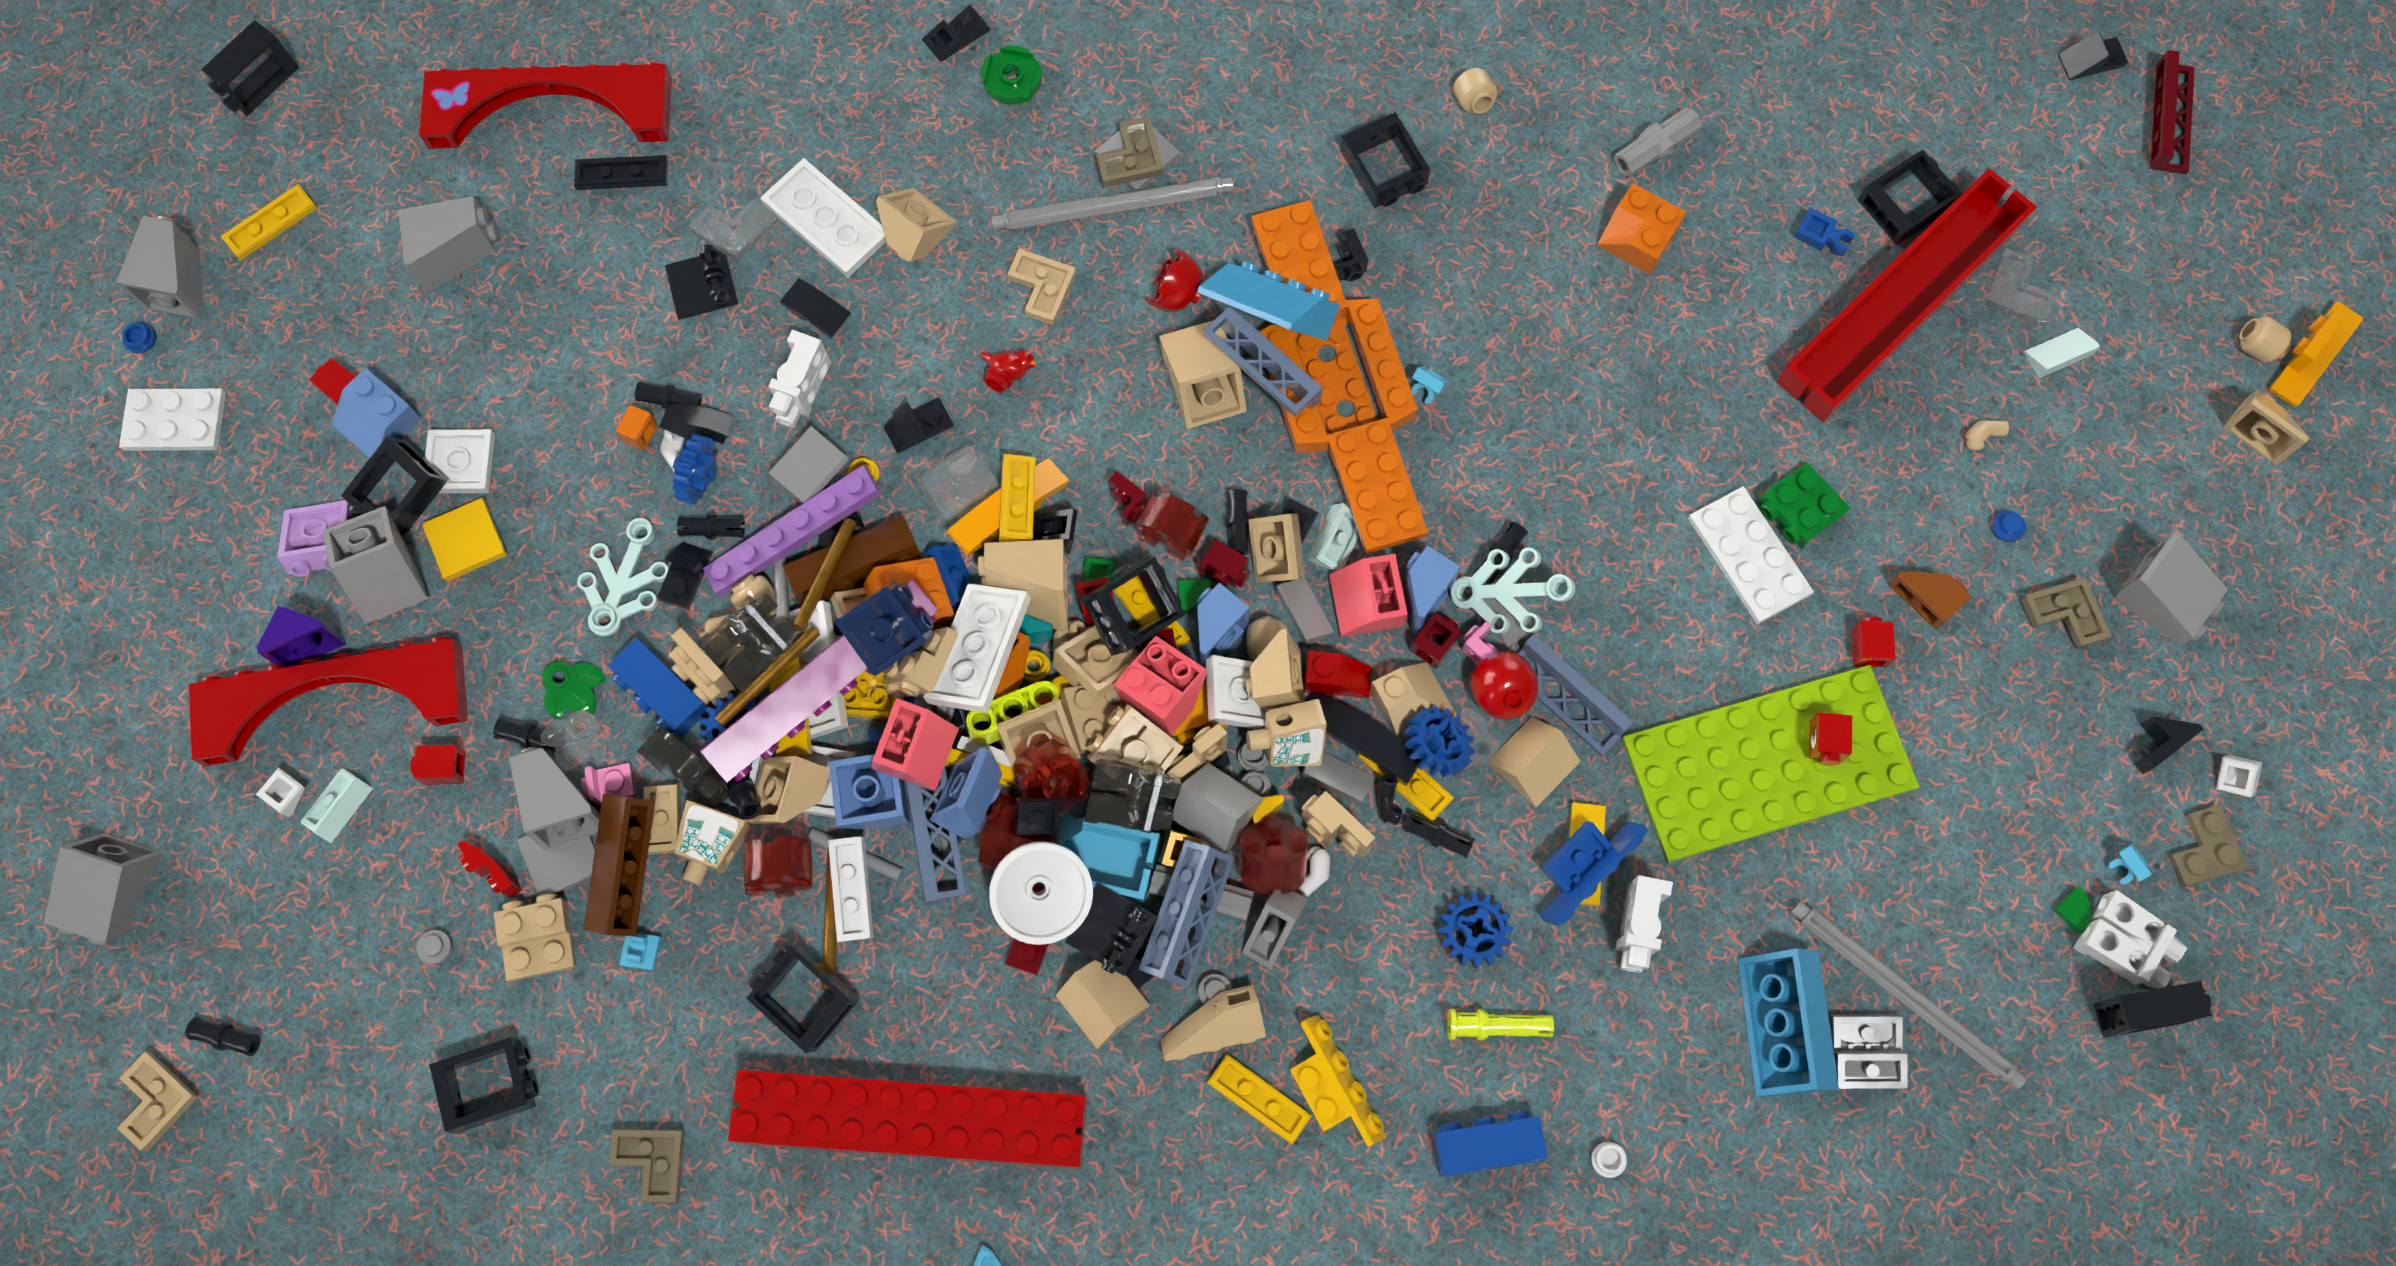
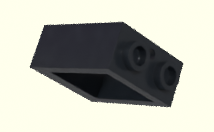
M254 20L201 70L209 78L206 84L218 96L222 97L220 101L230 111L235 113L239 110L245 116H248L299 67L277 37ZM264 52L268 58L232 90L229 84Z
M1396 112L1342 136L1340 151L1374 208L1381 205L1385 207L1397 202L1400 196L1409 192L1411 194L1419 193L1428 184L1430 168ZM1393 139L1411 169L1412 174L1378 189L1358 154Z
M1922 149L1865 186L1858 198V202L1889 238L1898 245L1936 220L1962 193L1959 191L1956 183L1941 171L1937 162ZM1913 173L1939 204L1911 222L1885 191Z
M387 436L341 496L350 504L349 509L357 516L375 510L365 498L396 461L416 480L413 487L391 513V517L402 537L410 530L448 480L407 441Z
M1156 557L1134 564L1081 597L1111 656L1132 650L1186 615L1181 607L1179 596L1171 588L1166 578V572L1162 565L1158 563ZM1138 575L1159 616L1131 633L1110 592Z
M803 945L785 946L775 955L773 959L775 964L768 973L763 972L751 984L753 990L746 999L804 1053L815 1052L853 1009L860 998ZM798 961L837 995L807 1031L770 997L771 993Z
M2201 981L2119 995L2094 1004L2103 1038L2184 1024L2212 1016L2210 1011L2211 999L2208 992L2203 988Z
M509 1037L429 1064L445 1132L458 1134L536 1107L534 1098L539 1096V1089L533 1076L529 1077L526 1064L531 1062V1057L525 1043L521 1044L520 1040ZM506 1053L516 1099L465 1115L455 1069Z

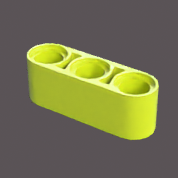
M1040 681L994 699L988 713L970 711L966 719L969 738L977 745H988L998 741L999 736L996 725L1011 719L1005 715L1006 711L1014 708L1020 710L1021 714L1042 706L1036 702L1042 696L1050 697L1052 701L1059 699L1058 689L1051 682ZM980 721H987L991 724L988 729L983 731L974 728L975 724Z

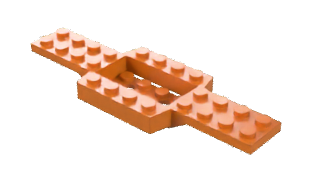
M1311 200L1252 215L1251 222L1267 269L1283 275L1281 282L1287 284L1288 279L1307 285L1305 291L1311 293L1312 288L1319 289L1330 294V301L1340 304L1327 341L1295 332L1276 324H1272L1259 331L1322 387L1321 401L1313 409L1307 406L1296 417L1279 403L1295 453L1328 452L1337 469L1366 554L1427 537L1428 530L1393 431L1416 419L1418 408L1379 300L1345 299ZM1347 322L1350 325L1382 416L1381 420L1377 419L1345 328ZM1323 346H1330L1335 350L1336 356L1332 361L1325 362L1318 357V350ZM1268 371L1271 380H1278ZM1278 387L1277 389L1282 392V387ZM1285 387L1286 397L1296 405L1301 399L1289 388ZM1342 401H1350L1355 406V412L1349 417L1341 416L1337 412V405Z

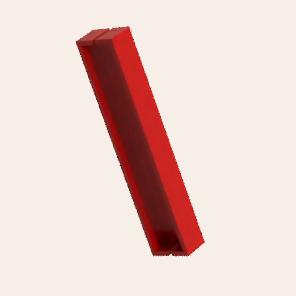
M1988 168L1784 368L1776 382L1795 399L1798 400L1802 396L1805 399L1802 405L1824 423L2027 222L2037 209V206L2015 189L2000 208L1997 204L2011 185L1992 169Z
M737 1070L733 1102L740 1105L739 1109H732L728 1141L735 1144L1082 1170L1084 1136L1076 1134V1128L1078 1130H1085L1088 1102L1086 1095Z

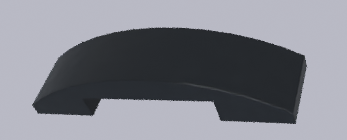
M1311 692L1306 701L1319 699L1327 723L1325 734L1376 763L1380 771L1385 774L1394 775L1400 783L1407 786L1421 762L1418 758H1410V755L1414 752L1413 748L1405 747L1406 742L1363 714L1329 697Z

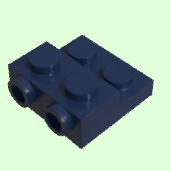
M895 580L834 621L874 677L926 643L934 635L931 631L933 623L929 616L923 611L917 612L911 603L913 595L905 584L898 585Z

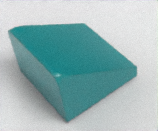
M1025 614L1019 632L1029 636L1031 639L1030 644L1053 640L1052 624Z

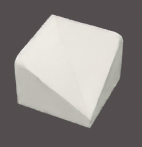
M2225 755L2222 759L2216 789L2253 797L2257 789L2263 762Z
M278 768L256 795L281 814L290 817L305 787L287 772Z

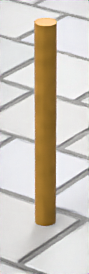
M850 518L844 519L792 625L795 630L805 631L856 526L854 520Z
M810 626L714 719L722 727H725L820 636V633L813 626Z
M828 854L822 964L836 976L837 935L830 856ZM821 981V990H831Z

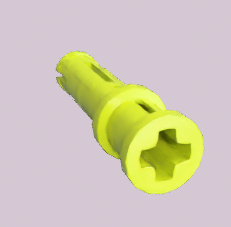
M1448 1009L1447 1034L1449 1040H1455L1456 1037H1477V1040L1484 1041L1488 1036L1553 1037L1554 1020L1552 1015L1488 1014L1483 1009H1478L1476 1013L1456 1012L1455 1009Z

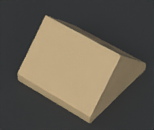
M1298 514L1248 519L1256 583L1305 578Z
M1059 699L996 725L999 741L1019 784L1081 758Z
M1531 717L1487 763L1537 808L1581 761L1561 730Z
M1094 960L1076 971L1055 996L1096 1049H1099L1151 1005L1127 974L1123 976L1116 971L1114 974H1111L1102 968V963Z

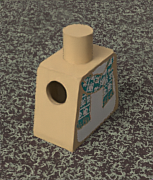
M1319 699L1284 706L1266 712L1264 729L1246 732L1248 750L1265 749L1269 764L1273 767L1321 766L1327 723Z
M687 800L674 847L675 855L680 859L689 861L681 879L696 886H701L707 869L724 874L752 827L745 820Z

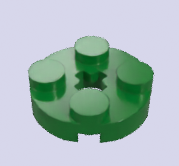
M1019 46L1000 48L1001 52L996 53L994 56L991 53L985 59L981 72L987 95L1003 104L1014 105L1029 102L1038 92L1042 83V71L1039 61L1034 58L1028 49ZM1011 71H1016L1018 77L1009 80L1004 75H1010Z

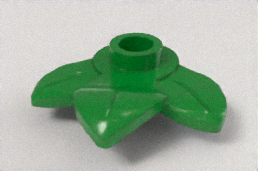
M557 661L549 664L542 674V682L547 689L543 700L546 711L556 720L562 718L568 709L579 714H593L596 709V701L591 688L603 683L606 680L605 675L597 667L588 663L570 666L568 663ZM556 672H563L565 674V680L562 683H555L553 681V675Z

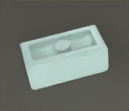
M2076 328L2032 347L2023 353L2037 376L2041 378L2092 356L2100 348V345L2081 329Z
M1344 503L1332 505L1306 559L1334 572L1345 567L1359 537L1351 510Z
M342 768L300 823L332 843L373 788Z

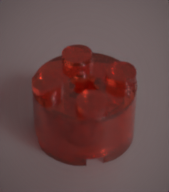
M1153 490L1134 526L1140 534L1139 539L1152 547H1156L1157 543H1160L1169 548L1167 551L1169 555L1184 561L1186 556L1192 555L1209 523V518L1204 513H1202L1200 518L1193 514L1195 507L1188 502L1166 492H1162L1161 496L1158 497L1157 490Z
M1048 739L1033 744L1013 763L1014 784L1022 798L1084 797L1089 782L1087 772L1074 752L1055 739Z
M1267 815L1263 817L1262 821L1247 827L1240 835L1239 870L1242 882L1251 890L1261 894L1270 895V890H1281V894H1286L1298 889L1306 878L1307 832L1294 824L1282 821L1277 815Z
M775 836L774 842L763 844V838L746 842L743 845L745 895L759 896L764 895L766 892H775V897L783 898L794 897L795 891L812 889V844H808V840L805 838L793 836Z

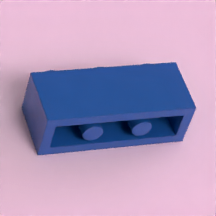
M637 638L607 665L615 673L611 679L624 692L631 688L637 694L633 701L646 713L652 709L659 716L655 722L668 735L674 731L682 738L707 714V706Z
M1529 1111L1509 1114V1121L1499 1123L1495 1122V1117H1487L1474 1120V1127L1461 1128L1460 1122L1440 1125V1132L1433 1134L1440 1177L1548 1159L1540 1116L1530 1117Z

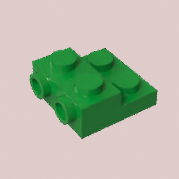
M1808 462L1790 476H1786L1764 493L1758 501L1763 515L1770 521L1775 520L1782 527L1785 539L1791 544H1797L1801 549L1851 509Z

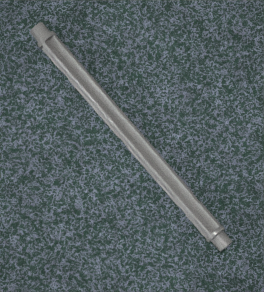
M1215 177L1184 184L1179 183L1110 196L1106 195L1045 205L1037 208L1003 212V215L991 216L993 230L1004 228L1010 230L1042 223L1047 224L1219 196L1223 192L1234 191L1232 177L1222 179Z
M1801 901L1794 906L1791 913L1801 920L1800 923L1825 943L1831 945L1839 954L1989 1070L2003 1083H2009L2016 1090H2019L2025 1084L2027 1078L2017 1071V1067L1982 1042L1974 1033L1919 990L1913 988L1906 980L1855 940L1844 934L1837 926L1817 912L1816 909L1813 907L1810 909Z

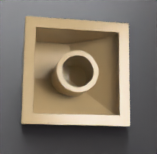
M915 188L880 195L876 199L887 245L894 249L901 259L909 262L925 258L958 224L954 218Z
M2258 389L2243 401L2223 426L2275 465L2281 463L2309 440L2307 434L2288 412L2277 404L2272 397L2263 394Z
M1287 629L1279 630L1250 666L1251 678L1246 680L1249 698H1253L1258 706L1263 709L1272 710L1305 702L1301 650Z
M1427 662L1401 667L1373 681L1371 684L1370 694L1390 730L1404 742L1411 739L1404 734L1405 730L1410 727L1408 722L1422 709L1430 710L1433 706H1437L1440 713L1448 708L1452 718L1457 715Z
M798 756L773 757L763 760L754 788V796L761 805V812L756 818L745 819V821L750 824L785 823L821 802L829 786L828 776L830 768Z

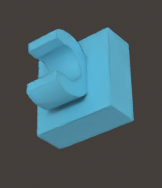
M1421 366L1417 368L1412 377L1418 383L1413 385L1411 392L1415 396L1420 388H1426L1428 397L1424 403L1430 404L1435 400L1436 393L1441 394L1445 392L1450 381L1429 368Z
M2133 843L2120 850L2119 854L2122 858L2112 860L2108 866L2110 870L2118 865H2123L2128 869V875L2119 880L2121 884L2131 882L2134 876L2139 881H2142L2153 874L2152 868Z
M636 933V936H625L619 965L621 967L655 971L662 938L660 936Z

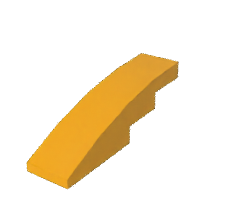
M1049 458L1035 466L1034 511L1041 507L1043 500L1061 491L1069 482V479ZM1001 488L948 529L947 534L967 555L983 547L984 543H990L999 538Z

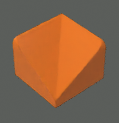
M629 406L615 432L623 443L643 451L646 449L658 425L651 413L635 406Z

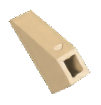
M1249 985L1218 993L1160 1039L1165 1062L1183 1060L1190 1055L1207 1051L1216 1052L1223 1047L1240 1043L1249 1044L1257 1039L1265 1038L1263 1019L1254 986Z

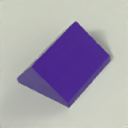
M277 606L256 648L258 654L273 664L289 667L300 665V662L303 660L314 659L345 646L346 642L345 639L321 621Z

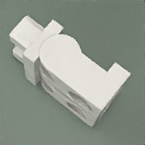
M791 330L787 342L792 351L787 362L778 369L777 380L771 379L768 387L773 394V398L768 407L777 414L775 419L779 424L795 428L800 415L809 416L812 409L810 404L815 399L832 362L820 339Z
M1638 875L1627 884L1620 929L1621 937L1617 940L1615 949L1623 952L1620 970L1642 973L1643 969H1649L1651 955L1660 950L1662 942L1661 939L1656 938L1661 931V922L1658 917L1659 906L1661 902L1671 896L1673 882Z
M2118 890L2102 896L2091 916L2090 921L2092 922L2089 923L2086 931L2080 935L2073 948L2085 956L2089 955L2106 965L2111 971L2126 978V980L2134 985L2144 983L2154 989L2166 987L2172 977L2170 972L2158 965L2162 957L2172 964L2177 963L2187 950V947L2174 937L2177 932L2175 928L2165 925L2156 916Z

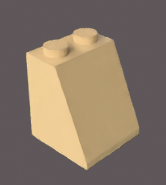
M1213 321L1159 336L1163 359L1187 429L1247 412L1240 367L1203 335V330ZM1221 328L1215 332L1221 339H1228Z
M1063 539L984 543V556L978 557L979 576H985L982 577V585L1027 591L1031 600L1026 610V615L1052 624L1053 629L1068 631V578Z

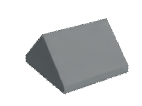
M810 426L768 472V483L803 504L816 496L849 459Z
M1207 763L1182 783L1171 819L1218 851L1227 854L1264 799L1210 763Z

